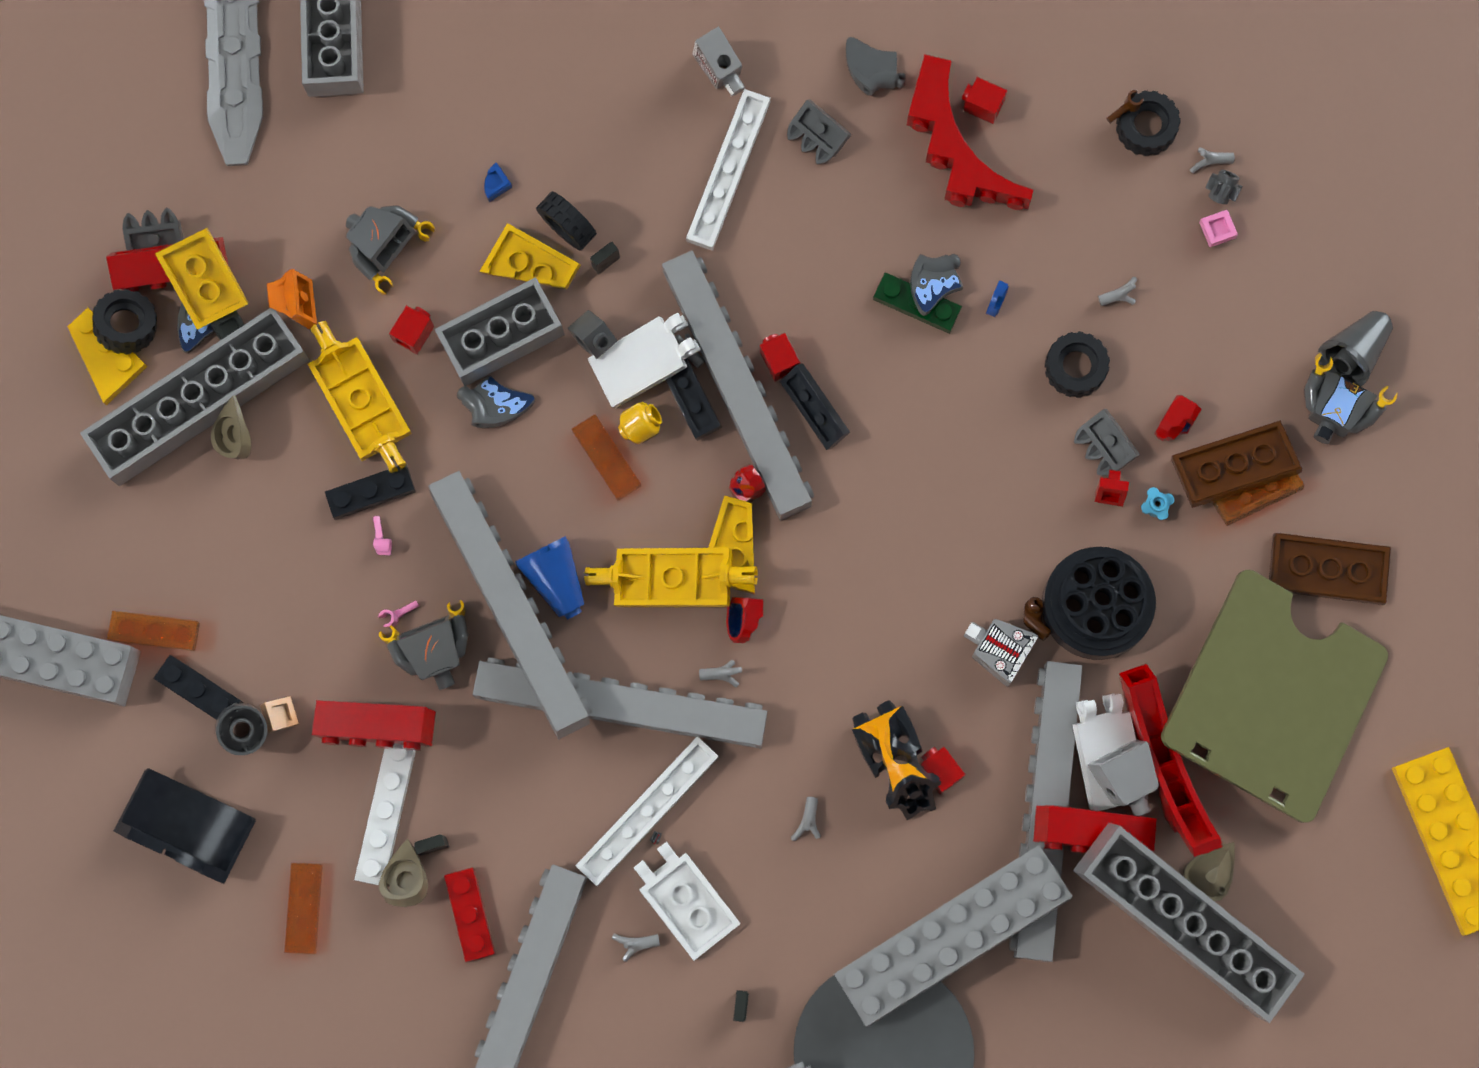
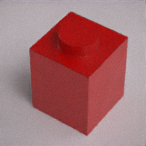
M977 77L973 85H967L962 95V100L965 101L963 111L994 124L1005 102L1007 90Z
M406 305L389 333L391 339L398 345L418 355L435 327L431 318H429L431 315L420 307L416 306L415 309H412Z
M786 333L779 336L778 334H772L762 341L763 343L760 344V354L774 382L782 379L796 365L800 364Z
M934 746L921 756L924 762L920 766L925 772L936 774L942 783L935 788L940 795L966 775L944 746L939 750Z

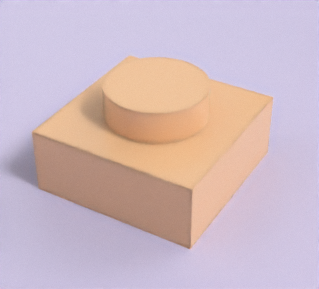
M291 696L260 705L263 717L267 723L268 733L299 724Z

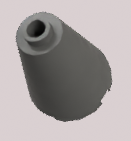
M1371 311L1324 342L1318 349V352L1322 354L1319 360L1320 365H1327L1330 357H1332L1333 366L1329 371L1360 387L1368 381L1393 330L1390 317L1384 312Z

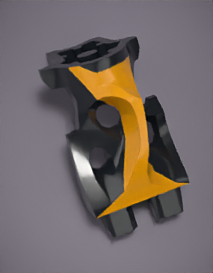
M888 700L877 707L880 716L873 720H870L867 713L863 712L854 716L852 719L855 728L852 729L857 746L875 778L880 776V773L885 769L889 775V791L886 795L888 808H899L906 820L913 818L919 812L935 810L936 805L932 791L942 783L936 774L927 773L920 766L917 755L923 751L916 731L904 707L900 706L897 708ZM901 736H907L909 738V741L907 743H902L899 741V738ZM873 753L881 754L882 762H875ZM894 759L906 761L907 764H898L894 762Z

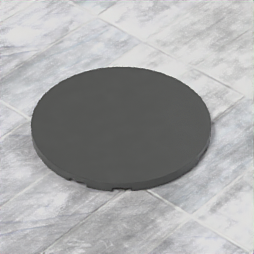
M833 975L815 991L800 1016L794 1038V1064L803 1062L805 1067L811 1065L812 1068H973L974 1041L969 1021L961 1004L942 982H939L873 1025L866 1027L837 978Z

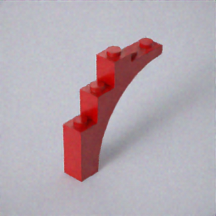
M924 54L908 113L907 126H911L912 129L918 132H932L926 163H930L936 169H952L944 200L949 201L954 206L965 207L966 205L972 206L975 196L986 203L999 202L1007 204V207L1014 210L1029 209L1034 190L1013 183L991 170L974 154L964 141L954 121L949 102L948 80L951 60Z
M1147 664L1119 673L1127 712L1131 713L1135 736L1139 741H1147L1150 747L1165 819L1174 833H1179L1194 857L1222 848L1221 837L1199 800L1181 755L1166 747L1161 740V733L1168 718L1157 677Z

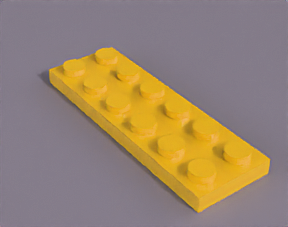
M1447 747L1392 768V771L1462 936H1466L1479 931V816L1451 750Z

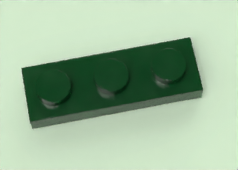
M886 272L873 296L874 301L950 334L962 309L961 305L943 298L928 315L923 316L918 311L913 300L910 283Z

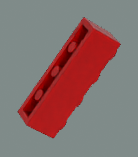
M223 237L214 238L228 264ZM173 244L112 252L106 256L113 290L128 289L135 292L139 290V286L150 285V289L166 287V282H170L155 253Z
M316 700L312 735L321 738L322 743L327 745H339L340 741H349L348 745L366 747L367 742L376 743L378 748L393 749L394 744H401L403 749L420 751L421 746L432 747L436 711L421 706Z
M1053 805L1036 806L1033 842L1045 843L1044 849L1062 850L1064 845L1071 846V852L1086 853L1106 825L1112 823L1121 826L1154 853L1157 818Z

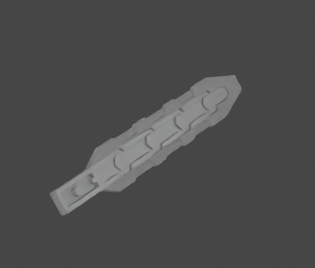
M204 0V6L207 8L208 38L205 39V49L209 69L207 117L227 166L248 165L263 119V96L259 78L261 37L258 35L257 19L259 0Z

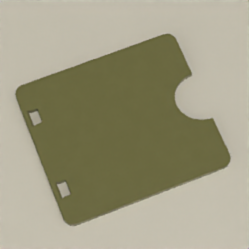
M1244 570L1235 578L1163 728L1161 740L1169 749L1296 821L1302 823L1310 822L1315 818L1378 682L1388 660V652L1383 645L1343 622L1339 623L1336 630L1324 639H1311L1304 636L1295 627L1291 617V600L1294 594L1253 570ZM1195 744L1208 750L1206 760L1191 752ZM1273 788L1286 794L1283 803L1269 796Z

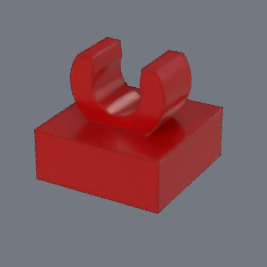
M1109 470L1108 478L1100 477L1094 502L1123 507L1128 493L1129 482L1120 480L1121 471Z

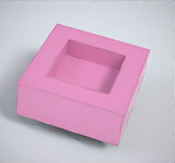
M1228 210L1204 217L1199 222L1209 247L1236 239L1238 235Z

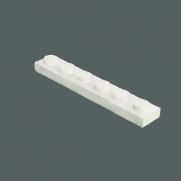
M744 89L687 234L686 242L713 251L770 104L769 97Z
M697 736L575 866L598 887L711 767L719 756Z
M394 744L393 749H384L355 881L379 885L382 872L392 858L416 753L414 750L403 749L401 744Z

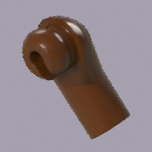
M1032 597L1025 603L1023 622L1034 634L1038 635L1040 640L1044 641L1050 636L1052 631L1042 622L1043 601L1038 597Z

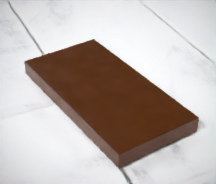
M1281 420L1171 456V461L1192 508L1302 473V466Z
M1274 533L1269 580L1293 594L1385 605L1387 603L1391 547Z

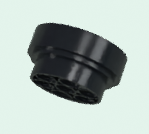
M1109 547L1084 548L1064 558L1051 573L1042 595L1043 618L1046 626L1052 631L1051 635L1055 641L1068 652L1091 660L1111 659L1132 649L1149 630L1156 610L1155 590L1145 569L1130 555ZM1103 566H1114L1117 576L1107 577L1103 573ZM1077 571L1086 573L1089 578L1088 583H1078L1074 578V573ZM1125 586H1133L1137 590V598H1128L1124 594L1123 588ZM1095 593H1105L1109 597V604H1098L1095 600ZM1076 599L1081 605V610L1078 612L1070 611L1066 606V600ZM1116 614H1126L1130 619V625L1126 627L1120 626L1116 621ZM1087 621H1098L1101 624V632L1092 633L1089 631Z

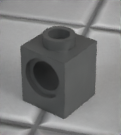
M587 310L568 327V330L579 345L595 359H598L618 341L605 322L590 310Z

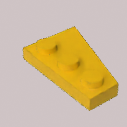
M507 223L479 272L524 282L536 277L540 285L567 290L581 265Z
M87 307L67 327L103 403L107 406L148 366L134 352L131 354H118L112 350L105 349L104 345L100 344L97 341V337L94 336L93 312Z
M724 495L708 548H730L732 550V567L754 566L752 503ZM732 584L730 587L755 595V585Z

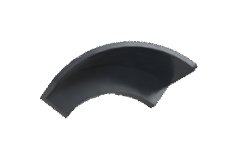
M147 768L127 803L114 832L159 854H162L165 849L164 855L206 877L225 884L256 820L235 808Z

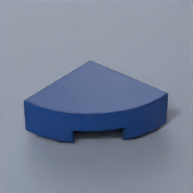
M497 162L489 168L484 183L485 194L489 202L512 188L511 182Z
M999 280L986 314L993 317L998 315L1009 288L1007 283Z

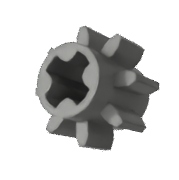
M1220 170L1218 175L1212 173L1205 187L1211 190L1208 195L1209 198L1224 205H1227L1230 199L1236 201L1243 187L1237 184L1240 178L1227 170Z

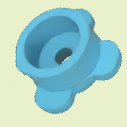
M1155 487L1150 488L1147 491V500L1141 505L1142 512L1157 517L1159 520L1167 519L1169 516L1168 509L1174 503L1173 495L1169 493L1163 494ZM1155 502H1160V506H1156Z

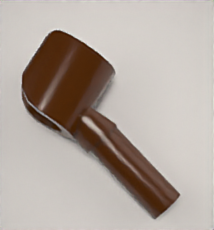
M1137 90L1130 91L1124 104L1106 118L1110 124L1127 111L1135 112L1140 109L1144 98L1138 103L1131 100L1136 95Z

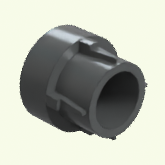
M231 704V706H228L220 713L216 720V737L220 745L231 754H251L263 745L267 737L268 730L265 718L257 708L249 704ZM238 722L249 724V732L243 737L233 734V728Z

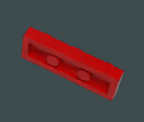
M474 868L444 875L465 962L495 955Z

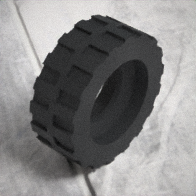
M1148 90L1136 93L1131 100L1138 103L1144 98L1140 109L1135 112L1127 111L1117 118L1116 133L1119 135L1118 139L1125 145L1127 150H1131L1137 155L1142 154L1143 156L1158 155L1161 151L1167 150L1169 145L1173 143L1179 130L1181 118H1179L1180 112L1175 107L1174 101L1167 98V95H1162L1158 91L1148 92ZM1143 111H1152L1160 117L1162 127L1155 135H1142L1135 128V117Z
M551 191L536 207L538 214L560 237L579 251H582L597 235L591 223L570 202L556 192Z
M128 289L122 291L114 290L112 293L108 292L102 299L97 301L96 307L94 306L92 315L94 336L97 337V341L100 344L104 345L105 349L112 350L118 354L137 353L144 347H148L149 343L154 340L157 330V314L153 303H150L149 299L146 296H142L141 293ZM123 310L131 311L137 315L139 325L130 333H120L111 326L110 320L113 314Z
M1080 331L1078 333L1070 332L1065 336L1062 335L1052 344L1045 361L1046 378L1048 377L1050 385L1054 386L1057 392L1063 393L1067 397L1076 396V398H1081L1084 395H1091L1094 390L1097 391L1104 382L1110 368V357L1107 355L1106 347L1102 345L1099 339L1094 338V335L1084 334ZM1071 352H1082L1089 357L1091 369L1086 376L1074 378L1065 372L1063 360Z

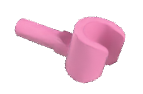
M374 516L375 539L373 546L378 555H391L392 541L391 539L383 538L380 516Z
M415 600L395 611L383 610L379 613L378 618H384L390 614L391 621L385 624L384 627H395L400 617L419 607V604Z

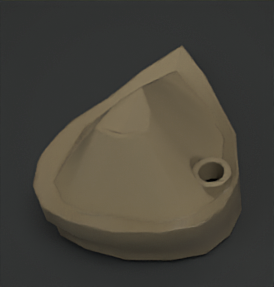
M235 395L229 399L215 420L211 432V442L213 448L222 456L239 460L245 459L250 455L251 439Z
M408 839L390 859L379 881V891L388 904L398 907L414 906L421 903L428 891L425 869L418 854H416V850Z
M1234 842L1223 844L1222 848L1196 856L1186 864L1183 870V877L1214 902L1220 901L1225 897L1231 886L1235 860Z

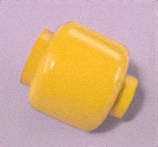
M639 402L621 413L618 429L625 440L629 439L635 444H641L659 433L662 418L654 405Z

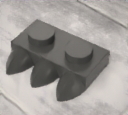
M812 100L805 101L790 122L787 130L788 140L796 139L804 133L801 143L802 152L810 151L819 145L815 158L817 164L825 163L832 157H835L852 135Z
M169 208L164 209L160 223L149 210H146L141 226L132 214L127 213L124 217L122 230L126 250L175 244L184 239L181 222L177 220V217Z
M1107 408L1083 424L1075 434L1074 443L1076 444L1092 441L1086 451V459L1095 460L1104 457L1098 465L1097 475H1108L1109 470L1119 471L1140 455Z

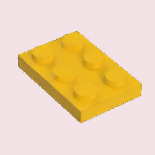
M208 227L155 253L197 330L249 303Z

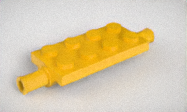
M327 321L318 322L323 331L322 334L316 324L313 325L310 330L321 347V354L317 359L308 363V366L361 461H364L380 453L390 473L398 471L393 460L396 461L400 469H403L406 466V462L400 455L395 443L412 433L358 337H355L348 342L341 343L335 339Z
M730 548L617 549L616 561L610 568L586 567L584 573L588 574V576H584L586 586L610 585L614 589V606L730 607V587L732 584L757 585L758 578H755V576H758L757 566L732 567V550Z

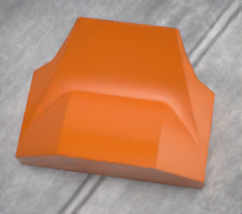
M291 268L282 278L267 283L269 308L285 314L309 330L313 325H317L312 279Z

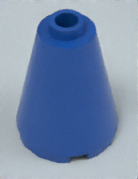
M566 536L515 561L517 568L558 617L565 615L566 619H570L582 612L580 607L585 603L570 543Z

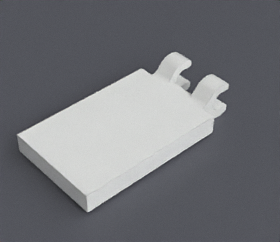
M676 313L669 317L666 322L659 316L618 340L598 359H595L593 356L587 358L612 408L620 407L687 368L684 359L701 350L697 341L692 340L691 337L678 344L674 333L688 326L683 315L680 316L679 313Z
M1113 693L1102 696L1106 713L1096 715L1097 707L1095 700L1076 702L1080 723L1072 724L1089 809L1093 811H1101L1120 805H1113L1087 764L1136 740L1131 713L1122 712L1123 698L1121 694L1115 695Z
M665 842L657 849L667 861L664 865L653 873L642 860L633 868L646 883L639 890L694 961L741 923L688 854L685 853L679 858L669 844Z

